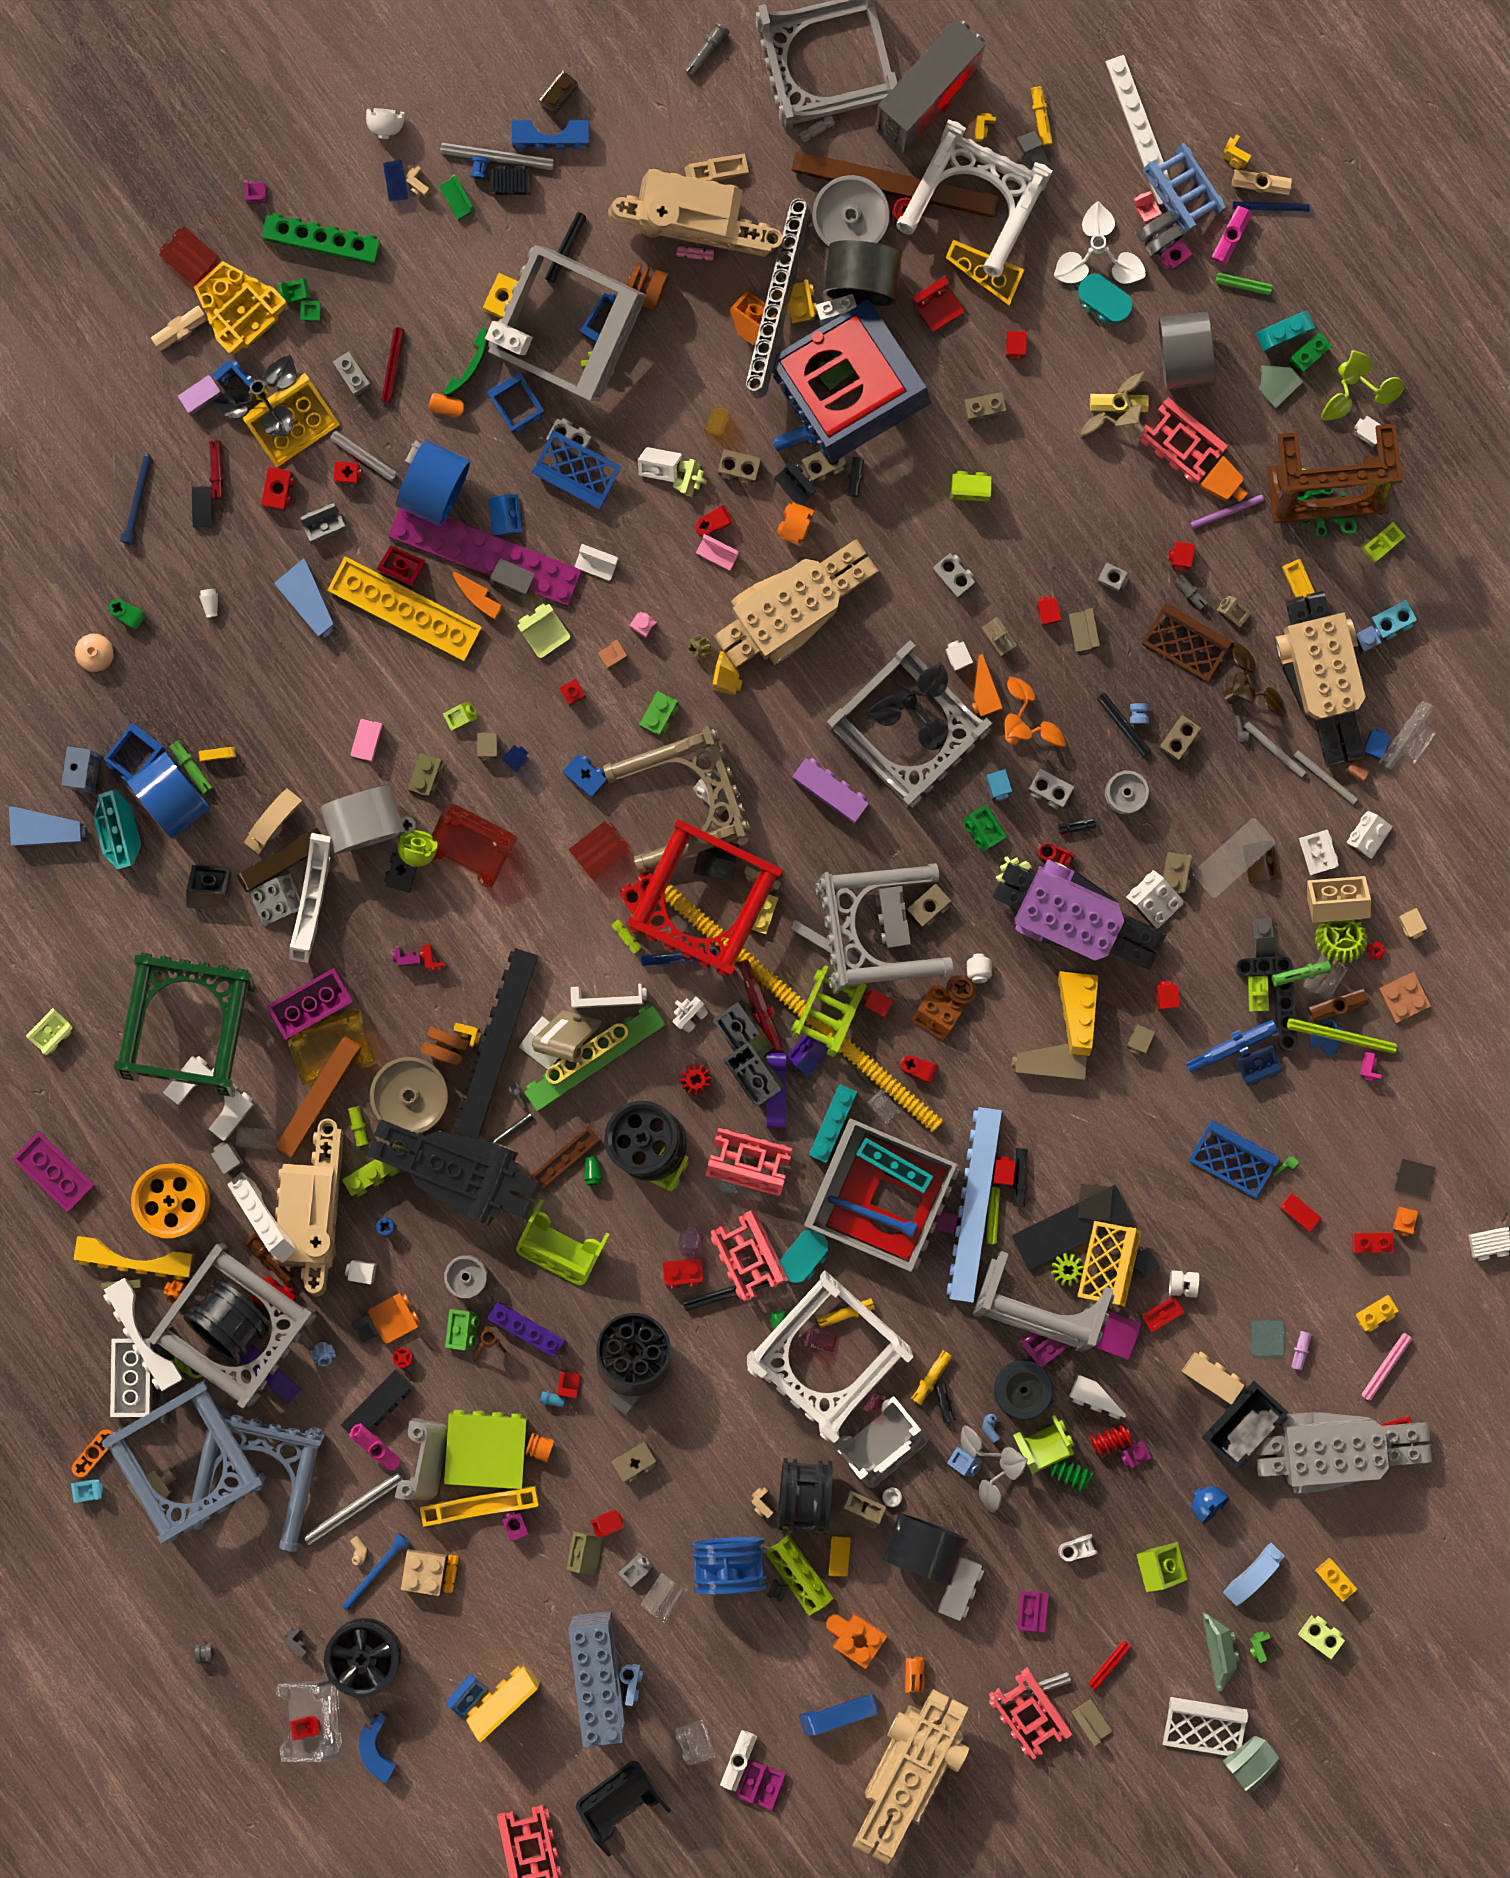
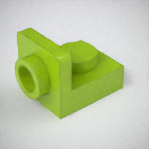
M470 702L462 703L443 713L451 731L477 719L476 710Z

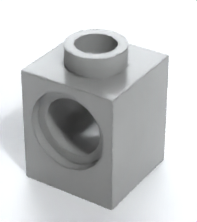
M1106 563L1097 582L1118 592L1120 587L1124 589L1129 578L1126 577V571ZM1116 573L1119 576V581L1116 583L1111 582L1109 574Z

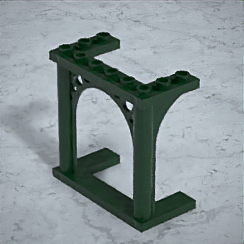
M149 953L135 954L134 963L136 971L119 1059L118 1061L115 1060L114 1070L119 1079L139 1082L140 1076L212 1087L216 1095L234 1097L235 1087L230 1078L245 998L248 992H254L255 989L251 973H248L246 969L240 968L237 971L229 970V967L218 965L217 968L210 967V964L199 962L198 965L191 964V961L186 959L173 961L171 960L172 958L167 956L154 958ZM160 971L165 975L163 983L157 982L154 976L159 977ZM168 971H170L171 974L176 973V978H170ZM194 975L195 978L191 980L189 976ZM209 978L210 981L216 979L213 984H208L206 982ZM149 981H151L152 984L156 986L155 989L149 990L151 984H149ZM226 981L229 983L226 991H216V987L220 982ZM177 982H192L207 988L219 1001L223 1014V1023L213 1076L136 1064L148 1004L162 988ZM230 994V997H227L228 1002H224L222 998Z

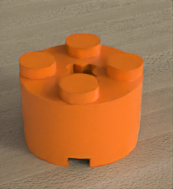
M795 502L789 503L783 514L786 519L780 523L776 534L780 535L779 538L801 546L803 544L801 540H803L804 536L806 537L813 519L811 515L814 514L815 510Z

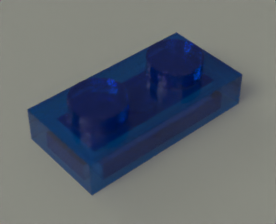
M402 160L383 163L389 202L409 199Z

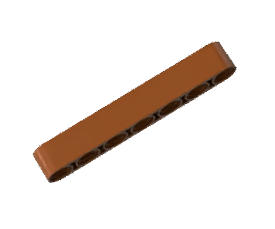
M347 1036L340 1041L276 1145L277 1150L291 1159L295 1157L360 1053L361 1045Z

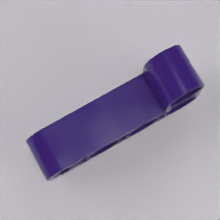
M766 1053V1060L785 1086L781 1091L766 1100L767 1129H786V1053Z

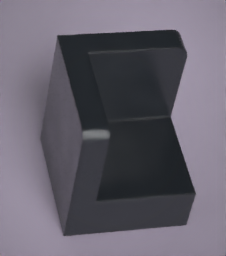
M369 1314L351 1323L362 1342H366L379 1335Z

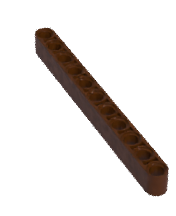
M796 151L791 170L798 174L828 181L847 175L861 176L874 182L885 194L912 199L922 180L916 177ZM939 183L929 204L995 218L1000 198L986 193Z

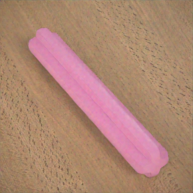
M1406 1333L1401 1335L1363 1391L1362 1396L1370 1401L1411 1342L1412 1338Z

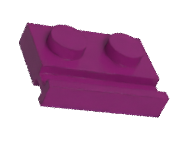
M1020 1590L1017 1630L1045 1632L1049 1593Z

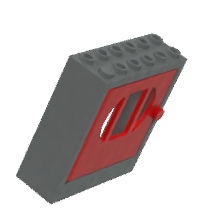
M956 18L877 107L875 130L902 154L911 147L942 111L946 113L952 106L950 102L980 70L985 40L978 33L973 34L969 30V25L963 20L959 21Z

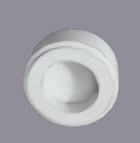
M890 1487L883 1492L882 1499L888 1507H896L901 1503L902 1495L897 1488Z

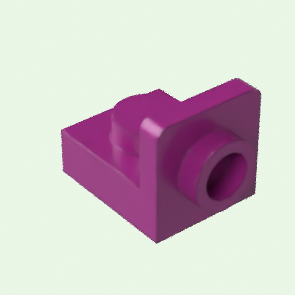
M395 946L396 951H392L393 962H397L398 966L422 964L421 957L416 955V952L404 953L405 957H402L400 946Z
M1143 1440L1133 1444L1132 1447L1129 1446L1122 1450L1124 1455L1121 1456L1124 1465H1129L1131 1469L1151 1459Z

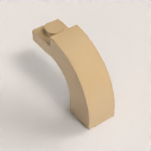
M289 789L283 791L259 818L248 833L249 835L244 843L257 854H260L275 832L294 813L302 800Z

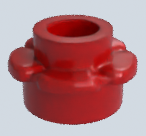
M1380 942L1371 943L1367 947V956L1371 960L1379 961L1386 953L1385 947Z

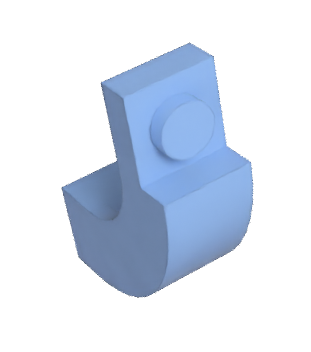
M1272 1543L1268 1544L1258 1558L1241 1575L1232 1580L1223 1593L1238 1606L1275 1572L1285 1556Z

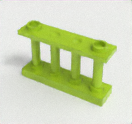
M825 965L821 970H817L813 979L816 982L799 1021L796 1020L791 1030L794 1031L792 1035L794 1039L801 1032L826 1044V1047L829 1048L827 1054L834 1057L839 1051L867 985L863 983L856 987H844L842 991L849 994L848 996L851 998L849 1003H841L818 992L822 982L829 985V976L825 975L828 966ZM814 999L840 1010L844 1014L842 1019L837 1021L811 1009ZM807 1015L833 1027L836 1031L834 1037H828L804 1026Z

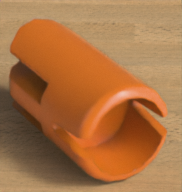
M433 393L429 403V411L450 417H459L465 411V404L460 399Z
M907 1657L905 1659V1693H918V1691L922 1693L924 1692L925 1659L922 1657H914V1659Z

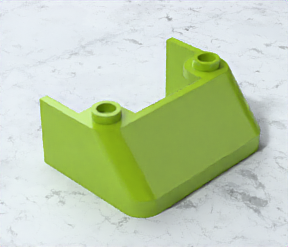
M540 1199L516 1247L517 1253L574 1284H585L610 1234L606 1233L601 1243L596 1239H587L584 1244H581L549 1227L551 1223L549 1217L539 1211L544 1200Z

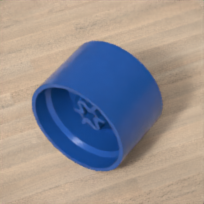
M425 440L406 473L397 496L396 507L441 527L460 494L470 468L471 460Z
M166 751L127 780L133 792L171 839L175 838L211 810L197 789Z

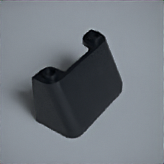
M1253 1381L1201 1438L1235 1470L1238 1467L1242 1470L1249 1462L1247 1457L1278 1424L1282 1426L1289 1419L1286 1416L1289 1412L1258 1383Z

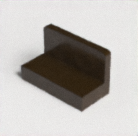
M1273 841L1243 846L1249 883L1279 879Z

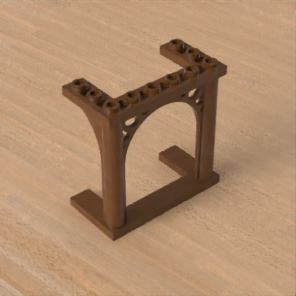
M1396 424L1376 425L1378 456L1363 458V465L1302 470L1298 432L1278 434L1281 465L1267 467L1273 524L1388 514V499L1395 483H1402ZM1366 486L1367 495L1312 500L1297 499L1300 491Z

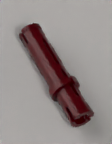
M209 441L211 499H224L223 482L225 478L222 476L221 441Z

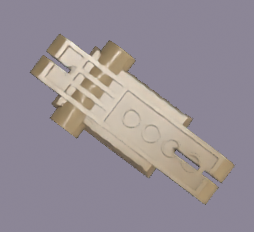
M934 1689L931 1691L922 1710L909 1705L905 1714L902 1712L897 1714L887 1734L892 1739L865 1790L866 1798L874 1802L852 1847L869 1855L875 1842L878 1841L872 1857L887 1865L894 1856L910 1822L919 1825L921 1817L925 1813L947 1767L958 1772L969 1751V1747L961 1744L963 1735L958 1730L968 1707L952 1699L941 1720H939L949 1697ZM889 1815H890L891 1818H890V1820L888 1821V1823H887V1825H886V1827H885V1829H884L882 1835H880V1833H881L883 1827L885 1826V1823H886V1821L888 1820V1817H889Z

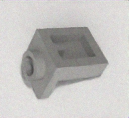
M638 1553L618 1574L632 1587L648 1573L652 1565L645 1556Z

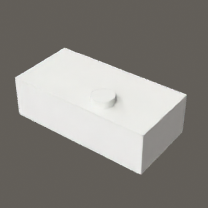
M112 1339L110 1417H144L152 1412L153 1375L151 1371L147 1373L142 1364L144 1359L134 1351L132 1346L135 1344L132 1339ZM144 1339L147 1345L153 1350V1344L149 1342L148 1339Z

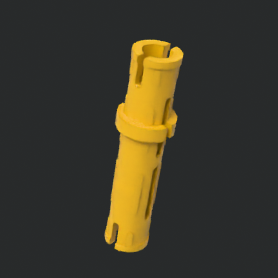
M1033 87L1030 89L1033 98L1032 109L1035 110L1040 141L1043 146L1053 144L1043 87Z
M871 1298L861 1302L870 1311L875 1310ZM851 1306L816 1317L821 1329L851 1317L857 1318L860 1314Z
M944 1350L942 1351L924 1380L920 1381V1386L911 1399L922 1405L930 1391H933L936 1381L953 1358L952 1355Z

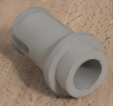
M416 440L414 444H411L412 448L405 459L409 464L412 463L422 443Z

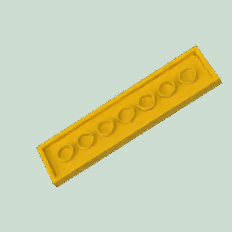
M346 556L327 589L332 594L464 662L482 629L481 626Z

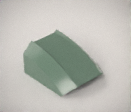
M1254 1736L1224 1759L1223 1762L1246 1792L1250 1794L1278 1766L1279 1757L1266 1740Z

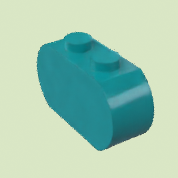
M1090 274L1081 281L1077 295L1083 309L1096 313L1098 315L1097 318L1105 324L1107 322L1119 324L1127 319L1132 309V299L1128 294L1100 274Z
M1304 311L1261 330L1255 336L1264 353L1300 338L1316 328L1309 312Z
M813 1229L804 1230L779 1260L788 1280L795 1283L802 1282L805 1278L809 1280L816 1272L813 1268L817 1263L821 1265L828 1257L826 1255L828 1242L822 1233Z

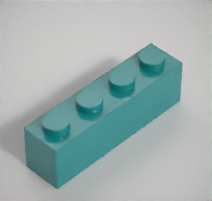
M841 1084L838 1085L809 1152V1156L827 1163L857 1091Z
M867 1138L864 1139L856 1155L922 1193H925L934 1177Z

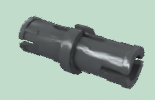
M1183 574L1174 581V584L1185 594L1184 597L1186 599L1189 598L1199 611L1208 603L1197 591L1198 588L1196 586L1193 587Z

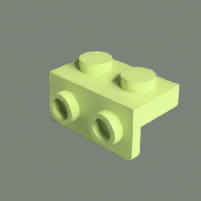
M52 1008L26 1037L46 1056L48 1053L54 1052L58 1043L71 1034L72 1026Z

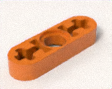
M109 1429L102 1430L72 1465V1472L75 1476H86L109 1448L103 1451L95 1442L100 1443L103 1440L102 1434H112L113 1431ZM90 1448L98 1449L99 1456L96 1459L89 1456ZM85 1456L93 1464L87 1463L84 1467L85 1473L83 1471L79 1473L77 1471V1464H83L85 1459H82V1457Z

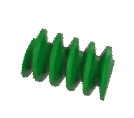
M1067 1458L1052 1464L1050 1478L1058 1475V1482L1064 1478V1485L1072 1482L1071 1488L1074 1489L1078 1485V1492L1086 1488L1093 1474L1092 1471L1087 1475V1468L1080 1472L1081 1465L1073 1468V1461L1066 1464Z

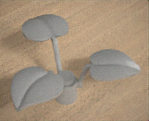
M964 1425L961 1432V1446L963 1450L974 1458L977 1457V1454L979 1456L1001 1457L1000 1466L1004 1471L991 1479L990 1483L987 1480H982L979 1485V1496L983 1505L988 1511L995 1513L1001 1505V1494L994 1485V1482L1005 1474L1012 1480L1019 1478L1026 1467L1028 1458L1022 1456L1011 1447L1004 1448L1002 1453L981 1452V1439L974 1430Z

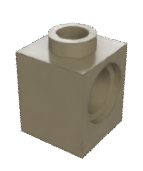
M477 733V756L482 758V761H493V758H498L497 733Z
M1136 1024L1127 1044L1130 1047V1051L1137 1055H1140L1141 1052L1146 1053L1155 1032Z

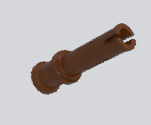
M253 1234L243 1245L248 1246L255 1254V1258H260L286 1284L294 1275L284 1266H278L265 1244L257 1237L258 1234Z

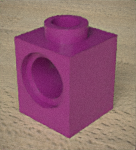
M516 1510L505 1514L502 1522L510 1542L529 1535V1530L521 1511L516 1513ZM511 1520H518L520 1528L517 1530L510 1527Z

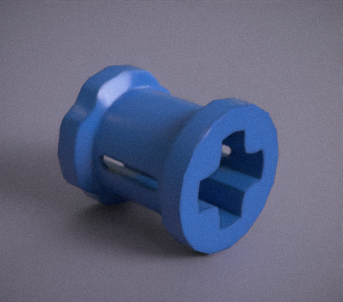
M473 157L472 161L474 164L470 177L486 180L487 176L485 174L489 159Z
M390 1218L380 1219L376 1224L377 1231L382 1235L391 1234L395 1229L394 1221ZM389 1222L388 1227L390 1230L386 1229L383 1231L381 1223Z

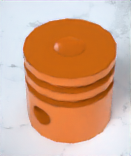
M532 1433L525 1455L530 1454V1457L535 1456L534 1458L547 1462L554 1440L543 1436L540 1438L539 1435L534 1436V1433Z

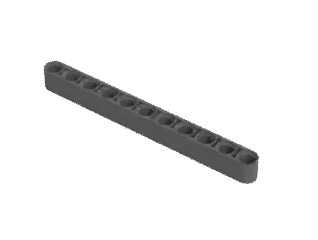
M803 199L793 200L789 207L782 235L783 240L779 247L751 360L746 386L754 398H762L766 395L811 216V212Z

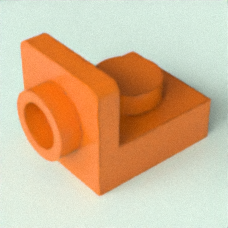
M1398 1206L1393 1229L1398 1230L1397 1234L1407 1237L1409 1233L1414 1234L1418 1211Z

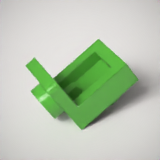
M1264 1631L1253 1634V1638L1250 1639L1253 1647L1250 1648L1251 1655L1259 1663L1267 1661L1260 1642L1271 1638L1268 1632L1264 1633Z

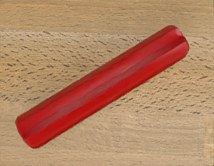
M1122 1641L1089 1681L1088 1684L1091 1688L1097 1690L1131 1649L1129 1643Z

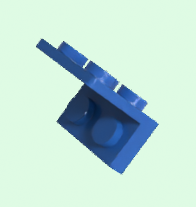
M228 359L212 374L221 386L224 383L225 385L230 383L234 379L233 375L235 373L249 388L254 381L249 375L246 377L243 375L245 371L236 360L232 363Z

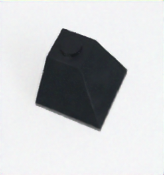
M727 842V843H729V844H731V845H733V846L739 848V845H740V844H736V843H732V842ZM717 847L698 852L693 874L731 882L737 857Z
M192 865L186 889V908L206 910L225 898L231 869Z

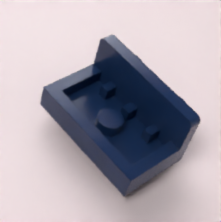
M1272 1044L1236 1058L1241 1076L1246 1085H1255L1261 1080L1275 1077L1283 1071Z

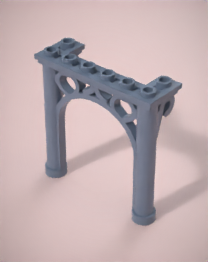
M216 1406L230 1431L241 1436L242 1442L239 1443L241 1450H256L267 1453L279 1460L287 1469L292 1482V1491L279 1547L286 1551H298L300 1543L298 1539L318 1447L321 1445L326 1433L321 1432V1429L315 1427L307 1428L305 1433H301L300 1430L295 1428L283 1429L278 1424L266 1425L256 1419L249 1421L239 1415L230 1416L231 1411L227 1410L226 1407ZM208 1427L191 1503L199 1501L211 1493L216 1468L223 1459L222 1453L217 1457L219 1446ZM246 1433L259 1436L257 1439L249 1440V1443H245L247 1440ZM268 1438L281 1441L276 1450L273 1449L274 1445L268 1441ZM284 1445L293 1446L297 1450V1455L286 1458L281 1452V1447ZM300 1459L296 1475L291 1463ZM204 1500V1504L208 1505L209 1501ZM198 1521L193 1524V1529H203L205 1522L201 1524Z

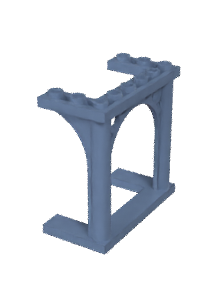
M208 1379L202 1380L185 1393L127 1427L124 1426L101 1442L105 1449L109 1448L148 1514L159 1533L157 1538L160 1543L164 1541L167 1544L172 1542L179 1536L181 1531L185 1534L194 1528L193 1524L198 1521L202 1524L211 1518L210 1514L214 1512L219 1514L228 1508L227 1505L234 1502L236 1504L245 1499L243 1495L251 1492V1494L259 1491L262 1489L261 1487H263L264 1481L267 1478L264 1471L258 1473L251 1466L207 1392V1389L212 1385V1382ZM191 1399L221 1450L223 1472L217 1487L207 1497L192 1503H176L165 1499L155 1491L124 1438ZM231 1465L232 1469H235L237 1473L228 1472L227 1468ZM227 1477H234L238 1480L239 1485L237 1487H229L225 1484V1479ZM224 1488L230 1493L224 1492L222 1493V1495H220L219 1490ZM204 1500H208L209 1505H205ZM164 1504L169 1505V1509L167 1510L166 1514L164 1512V1510L166 1509L162 1507V1505ZM174 1508H180L182 1516L178 1521H173L171 1518ZM192 1508L193 1513L190 1512L186 1518V1509Z

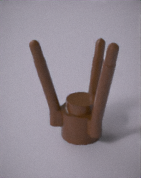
M488 1327L483 1329L481 1343L474 1356V1362L478 1360L484 1347L490 1348L496 1344L503 1353H506L500 1339H497L495 1332L489 1330Z

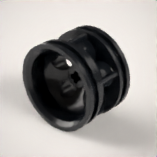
M640 1100L623 1105L611 1116L605 1129L604 1142L610 1159L619 1168L640 1180L657 1181L668 1177L678 1169L686 1154L687 1137L682 1124L674 1115L654 1102ZM641 1117V1126L633 1129L631 1123ZM658 1120L663 1121V1129L660 1132H653L652 1124ZM625 1136H629L631 1139L630 1146L622 1149V1139ZM642 1137H644V1138L646 1137V1138H647L646 1142L641 1141V1138H642ZM658 1142L666 1144V1151L661 1155H657L654 1152V1145ZM640 1151L644 1152L646 1155L645 1162L637 1165L635 1163V1155Z

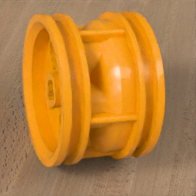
M177 1163L158 1165L147 1170L137 1180L131 1197L132 1211L139 1225L148 1233L161 1238H175L195 1231L206 1219L211 1204L210 1191L205 1179L195 1169ZM178 1177L184 1178L187 1182V1187L183 1191H177L174 1188V1181ZM155 1179H160L164 1183V1189L160 1193H155L152 1190L151 1185ZM168 1195L175 1200L174 1203H171L172 1206L165 1202L168 1199ZM187 1198L195 1201L196 1207L192 1212H186L182 1208V1202ZM150 1201L158 1204L159 1210L155 1215H150L146 1210V1205ZM173 1213L178 1217V1223L175 1227H170L166 1224L165 1217L167 1214Z

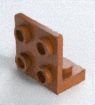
M934 983L911 1018V1021L943 1041L966 1006V1003L952 1002V998L947 996V990Z

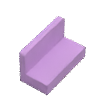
M208 375L178 395V398L187 412L192 415L221 396L222 393Z

